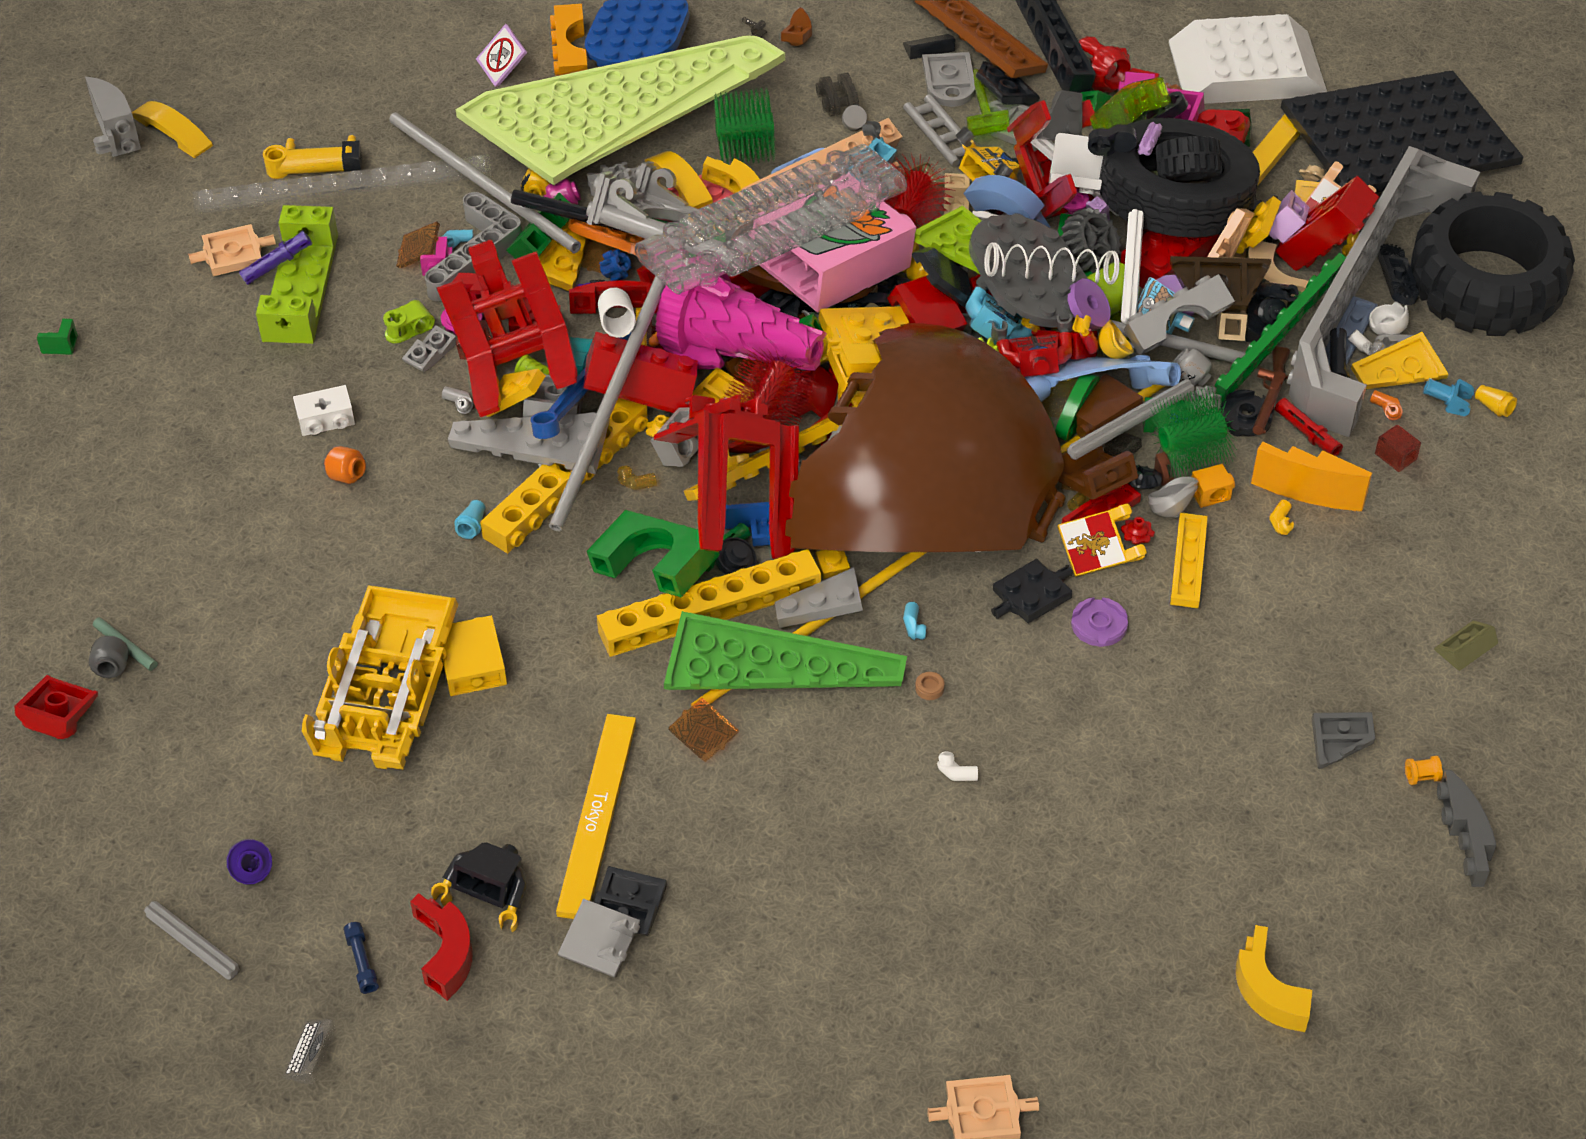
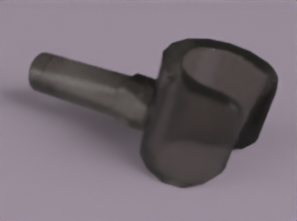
M746 17L742 18L743 23L752 27L751 33L753 36L762 38L767 33L763 29L766 26L765 21L760 20L756 23Z

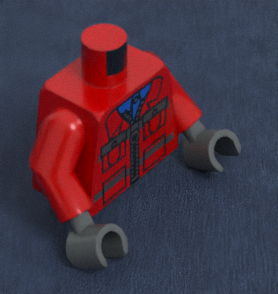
M1060 314L1057 315V328L1061 332L1060 334L1006 339L1008 330L1006 321H1002V329H997L993 322L991 337L998 341L996 343L998 352L1006 357L1024 377L1058 373L1060 365L1064 364L1072 356V334L1070 332L1073 330L1072 315L1069 314V320L1062 322L1060 321Z

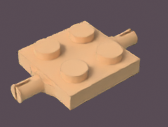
M250 224L202 235L203 251L188 255L191 264L206 261L211 268L212 275L217 276L248 267L261 258L262 247L276 245L273 234L258 238Z
M1004 1075L946 1081L948 1098L946 1107L927 1108L929 1122L948 1120L953 1129L954 1139H1020L1021 1131L1018 1120L1020 1112L1039 1111V1102L1037 1097L1018 1099L1012 1087L1011 1076Z

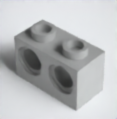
M689 407L678 408L657 433L669 429V424L674 422L684 423L691 420L689 419ZM698 436L678 444L654 440V437L650 440L663 466H685L698 450Z

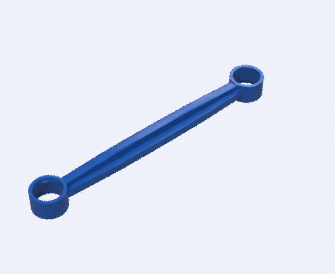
M628 334V335H626V336H624V337H618V338L624 339V340H628L629 337H630V334ZM585 368L577 376V382L569 385L548 411L539 412L531 417L532 432L535 438L548 439L560 433L559 421L589 390L583 388Z

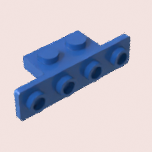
M769 502L726 505L725 529H732L738 523H743L747 527H751L753 546L770 545Z

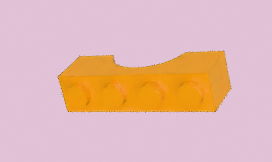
M582 4L554 5L555 15H550L552 45H557L552 46L553 60H558L553 61L555 76L588 70L586 49L578 48L571 44L574 40L585 36Z

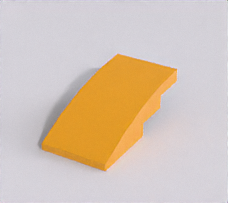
M1262 442L1257 450L1251 484L1275 494L1309 504L1334 509L1362 511L1372 473L1323 450L1316 457L1294 446L1287 453Z

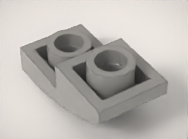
M435 325L423 342L418 339L415 341L402 360L425 372L456 345L458 340L455 335Z

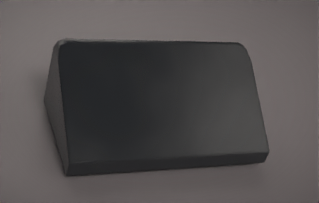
M945 34L903 42V46L911 60L922 58V55L954 52L956 40L953 36Z
M1253 297L1247 308L1246 342L1254 340L1257 342L1261 338L1264 328L1268 325L1263 323L1258 317V307L1264 299Z

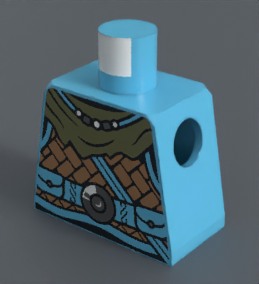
M1149 277L1138 300L1137 313L1142 311L1143 315L1151 311L1150 307L1158 301L1164 299L1165 302L1172 300L1175 293ZM1182 312L1172 315L1168 318L1166 333L1172 334L1175 327L1189 332L1195 318Z

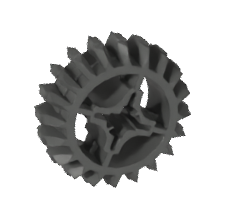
M1090 207L1074 212L1073 215L1065 220V225L1061 228L1063 231L1061 238L1065 241L1076 260L1085 249L1093 251L1098 264L1102 256L1108 251H1115L1119 259L1121 258L1120 250L1123 246L1119 241L1122 237L1118 236L1116 232L1118 228H1114L1112 225L1113 220H1108L1106 213L1101 214L1099 209L1093 210ZM1084 252L1079 258L1078 264L1083 271L1096 272L1097 267L1094 256L1090 252ZM1113 254L1111 255L1109 264L1114 262ZM1106 256L1102 260L1099 270L1104 267Z

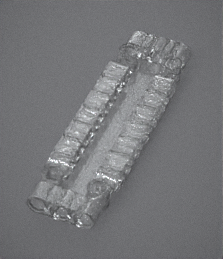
M865 144L858 145L845 152L834 150L827 154L826 163L823 165L816 160H810L685 215L680 222L665 224L662 236L656 234L636 243L635 253L638 260L676 294H682L699 285L710 287L718 282V277L725 273L729 276H736L861 218L865 212L877 211L880 208L881 202L906 191V179L900 171Z

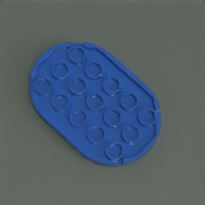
M605 1L598 11L585 39L588 59H593L597 62V66L602 67L675 51L679 46L689 21L690 14L687 1Z

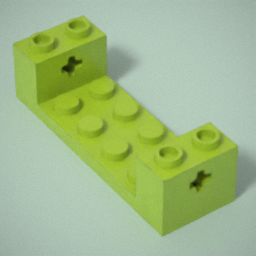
M283 205L279 219L282 241L286 242L304 230L311 239L312 245L294 255V259L286 260L279 264L271 295H260L256 311L262 342L314 344L338 239L333 207Z

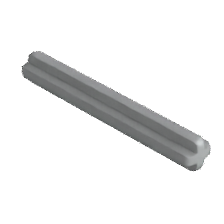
M152 901L146 906L144 911L147 918L223 977L231 980L239 973V966L234 960L160 903Z

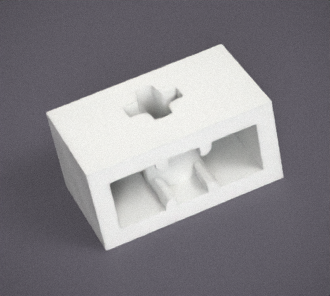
M346 385L293 396L302 436L316 435L320 432L343 429L347 426L355 425Z

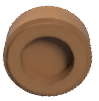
M935 672L922 673L916 679V693L925 700H935L941 697L944 692V679Z

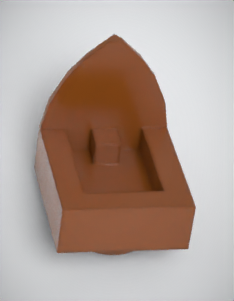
M802 7L794 12L790 25L781 32V41L789 42L793 46L804 44L812 36L811 20Z

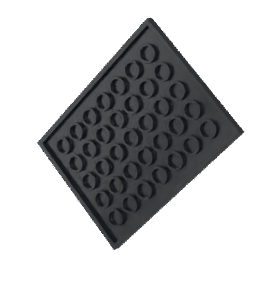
M1453 70L1282 99L1281 103L1283 112L1328 171L1334 162L1342 164V170L1334 179L1341 187L1356 176H1359L1367 185L1373 186L1376 191L1385 190L1409 146L1479 172L1521 165L1523 155Z

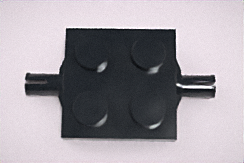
M1036 558L993 583V591L1002 599L1003 603L991 609L992 615L999 619L1006 613L1012 612L1019 615L1028 624L1072 598V589L1063 582L1064 579L1073 575L1072 568L1069 565H1065V567L1053 572Z

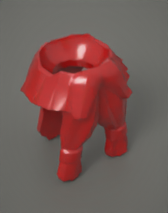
M1086 36L1080 39L1079 43L1083 51L1093 56L1090 58L1096 73L1092 85L1093 89L1101 92H1115L1119 89L1120 81H1125V72H1130L1131 69L1130 55L1127 53L1126 48L1104 46L1098 42L1096 37Z

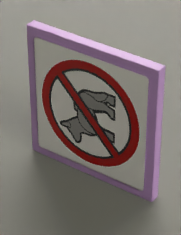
M505 24L476 60L494 86L498 87L527 54V51L510 27Z

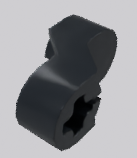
M1117 124L1109 129L1098 128L1092 130L1088 136V149L1097 156H1109L1114 152H1129L1135 148L1137 143L1136 130L1129 125Z

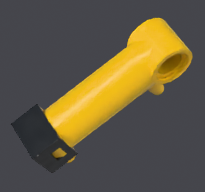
M349 135L347 141H342V147L295 149L294 139L288 138L285 147L272 145L263 152L267 175L274 179L284 178L288 174L344 171V175H362L360 141H356L354 135Z

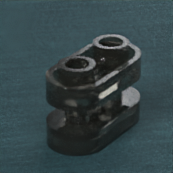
M848 72L838 74L837 82H832L830 76L820 77L819 83L815 84L818 98L822 97L824 113L828 112L830 117L840 115L841 107L859 106L858 94ZM837 91H839L841 94L840 98L838 97Z

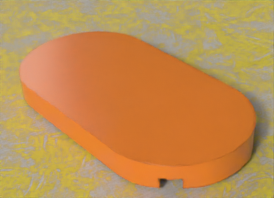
M574 219L569 220L568 228L580 236L634 255L656 258L651 242L648 239L598 225H589L586 222Z

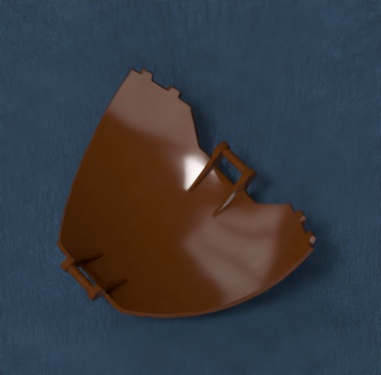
M908 323L901 324L897 328L885 329L879 332L880 336L872 341L874 344H877L882 360L873 369L872 373H852L847 381L848 386L838 403L828 412L827 416L832 422L842 425L840 432L815 450L806 460H802L798 480L791 481L789 496L794 498L792 519L786 520L785 535L791 537V548L864 552H977L1019 550L1024 546L1028 538L1043 543L1048 535L1047 529L1058 508H1061L1066 500V497L1058 492L1055 487L1065 464L1051 419L1038 395L1025 377L1006 357L994 348L963 331L943 325ZM857 391H866L857 407H848ZM1045 500L1048 505L1039 523H1037L1035 517Z

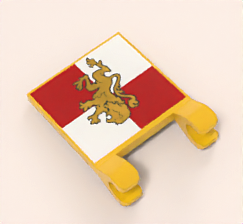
M1123 504L1114 509L1057 526L1075 577L1145 558L1147 552L1142 544L1124 550L1115 524L1116 521L1130 518L1132 509L1129 504Z

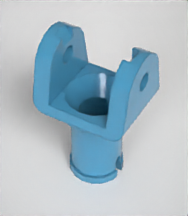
M1428 378L1423 394L1444 401L1446 412L1467 416L1470 413L1471 406L1463 399H1471L1475 390L1472 385L1461 379H1458L1455 385L1448 386Z

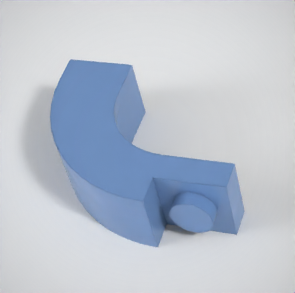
M986 175L976 178L964 192V195L975 211L996 209L1008 215L1018 213L1050 228V225L1040 212L1045 206L1043 202L1029 188L1016 180L1000 175Z

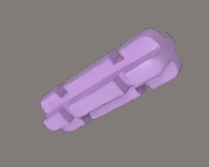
M1151 122L1148 125V129L1145 131L1139 144L1138 152L1140 155L1145 154L1149 156L1152 153L1161 134L1162 126L1160 123L1155 124Z

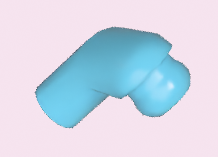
M473 229L449 230L441 237H447L448 247L455 248L459 243L468 242L473 238Z
M908 602L903 616L908 636L913 640L916 638L923 640L926 638L927 627L924 624H917L919 606L915 602Z

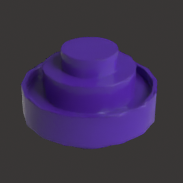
M243 839L229 849L226 857V867L230 875L237 882L256 884L269 874L272 867V856L269 849L262 842L255 839Z

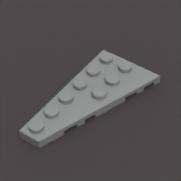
M597 413L565 414L559 421L560 433L548 439H538L533 436L531 417L453 422L448 442L451 448L472 452L487 450L492 451L494 456L502 457L503 454L513 455V458L516 460L548 466L554 463L564 464L566 469L573 470ZM609 421L587 473L596 474Z

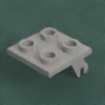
M583 899L558 952V956L615 978L622 961H625L627 957L626 952L631 941L640 928V920Z

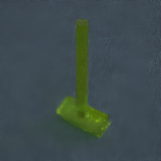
M974 69V86L981 114L966 117L967 128L975 137L976 135L981 136L982 134L1006 131L1010 125L1008 109L991 112L985 88L976 77L978 69Z

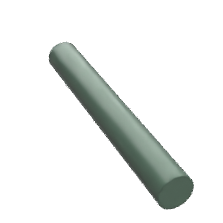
M98 617L94 620L93 627L105 636H115L122 639L129 649V655L149 671L157 667V661L102 618Z

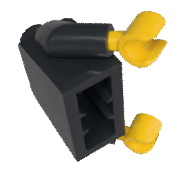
M487 842L481 843L473 850L458 853L454 856L442 877L444 878L443 883L435 884L431 889V895L436 900L440 894L444 893L441 897V903L445 906L449 901H452V894L449 890L451 887L502 909L507 905L508 909L499 915L500 928L502 929L504 921L511 919L513 920L511 931L514 932L518 927L516 910L521 908L527 889L526 874L524 869L521 868L522 858L518 855V850L515 846L511 844H505L500 848Z

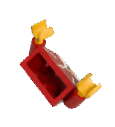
M1079 315L1075 317L1073 330L1070 332L1072 334V356L1070 359H1085L1096 357L1100 347L1097 337L1098 333L1096 330L1089 329L1091 317L1085 315L1084 319L1080 318ZM1023 318L1021 321L1024 327L1032 330L1033 336L1061 333L1058 329H1044L1042 326L1030 324V319Z

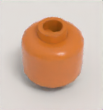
M343 446L334 447L330 450L324 461L325 471L330 479L348 484L359 480L366 469V463L361 452Z

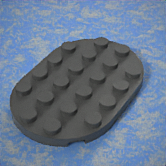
M1018 213L1013 215H993L977 224L969 241V254L998 304L1013 316L1017 313L1023 318L1030 319L1029 323L1033 325L1057 327L1056 317L1058 314H1060V321L1062 322L1068 321L1069 314H1071L1074 324L1075 317L1068 304V294L1071 293L1069 287L1082 278H1088L1077 263L1076 280L1072 281L1073 262L1068 251L1062 250L1056 256L1052 267L1053 276L1051 280H1049V258L1046 251L1042 248L1037 249L1032 256L1029 265V277L1027 279L1025 278L1026 260L1020 247H1014L1010 252L1005 265L1004 277H1002L1003 262L1000 250L996 274L991 277L985 271V253L990 243H997L1000 246L1004 259L1010 248L1015 244H1019L1024 248L1028 260L1035 248L1043 246L1049 252L1052 261L1058 250L1064 247L1069 249L1065 241L1059 236V233L1055 229ZM992 247V250H991V253H990V263H989V264H990V271H991V272H992L993 265H994V248H993V247Z

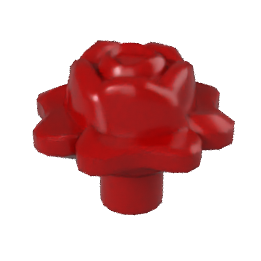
M1136 517L1134 520L1128 519L1125 521V525L1121 526L1124 540L1130 541L1134 545L1149 543L1150 537H1153L1155 534L1151 529V522L1145 521L1142 517Z

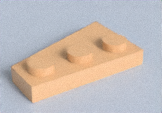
M1237 208L1228 218L1226 227L1207 257H1234L1254 213L1242 208Z

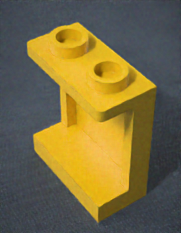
M492 615L452 623L446 644L442 646L447 653L446 659L442 660L450 696L507 685L505 667Z

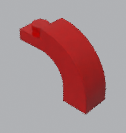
M418 893L410 901L413 917L434 931L442 939L438 952L421 968L424 984L448 1001L462 986L472 965L473 951L469 928L463 914L452 902L449 901L442 908L434 899L430 898L428 900Z

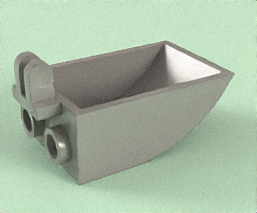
M85 76L94 113L103 132L102 136L93 139L96 153L104 154L111 152L112 157L140 150L141 146L133 115L125 95L107 81Z

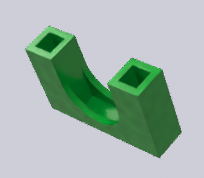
M624 510L586 551L593 572L616 578L639 554L652 549H669L670 551L652 571L660 592L681 598L720 555L719 551L700 549L698 529Z

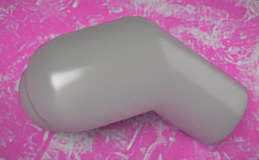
M447 386L444 387L442 399L455 402L457 410L462 414H467L472 410L473 401L468 392Z

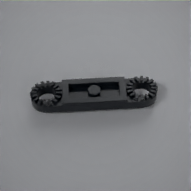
M1382 244L1379 249L1378 259L1392 299L1404 305L1415 304L1419 291L1416 288L1417 283L1408 258L1405 257L1404 249H1401V247L1397 248L1398 245Z

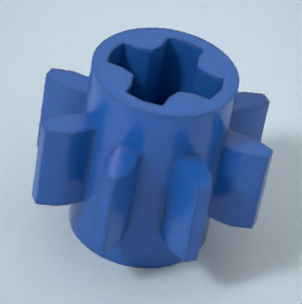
M619 249L610 250L602 254L605 260L599 262L603 276L610 278L611 281L622 280L628 277L626 271L631 269V261L628 255L620 252Z

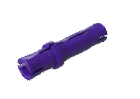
M303 230L292 239L280 242L277 248L248 267L240 270L239 273L246 284L249 285L286 260L294 259V255L312 245V241Z

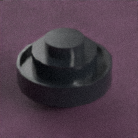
M730 537L723 540L722 550L719 551L720 555L715 560L719 570L727 575L739 569L755 566L757 558L753 547L747 541L738 537Z

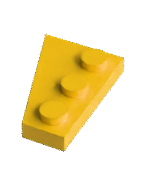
M1423 332L1351 365V370L1358 381L1367 384L1366 389L1428 381V378L1433 380L1448 378V372Z

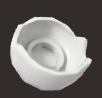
M1394 302L1392 305L1384 304L1375 307L1369 315V326L1377 335L1400 334L1407 328L1409 323L1407 305L1403 308L1398 302Z

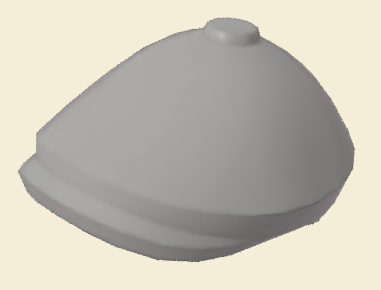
M1179 477L1170 481L1161 489L1148 495V503L1152 512L1163 517H1179L1198 488V480L1194 477Z

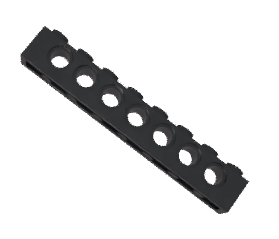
M1015 0L1062 90L1077 93L1091 91L1096 73L1057 1Z

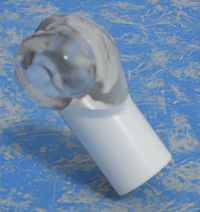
M1355 330L1348 338L1352 344L1367 355H1372L1386 348L1385 343L1380 339H1376L1372 344L1358 330Z

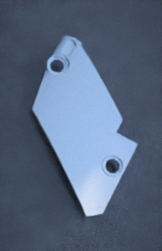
M1137 355L1130 359L1096 356L1077 360L1069 359L1060 365L1058 373L1027 376L1025 379L1042 402L1050 395L1051 387L1056 386L1058 381L1086 374L1128 368L1132 387L1144 389L1152 385L1175 386L1181 379V368L1178 363L1151 361L1148 355Z

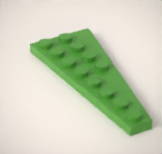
M682 611L664 681V689L902 686L907 656Z

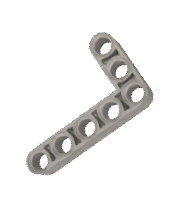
M470 192L463 197L465 219L482 232L427 271L425 282L428 297L433 301H442L437 287L451 283L459 272L476 274L468 251L469 247L491 239L498 252L499 260L508 254L507 248L522 232L520 219L482 193Z

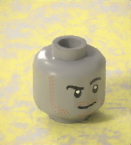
M1188 348L1184 349L1173 360V363H1178L1181 368V382L1183 380H1190L1192 385L1198 384L1201 387L1211 377L1209 371L1211 370L1212 363L1196 348L1191 350Z

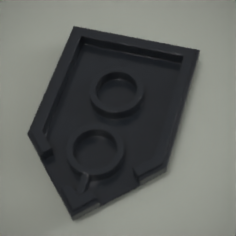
M983 61L976 74L979 82L1003 105H1033L1040 99L1039 95L1020 77H1008L1005 72L992 67V64Z
M927 247L914 252L912 257L917 264L920 262L924 270L929 274L926 277L931 285L966 308V303L972 294L968 272L935 248Z

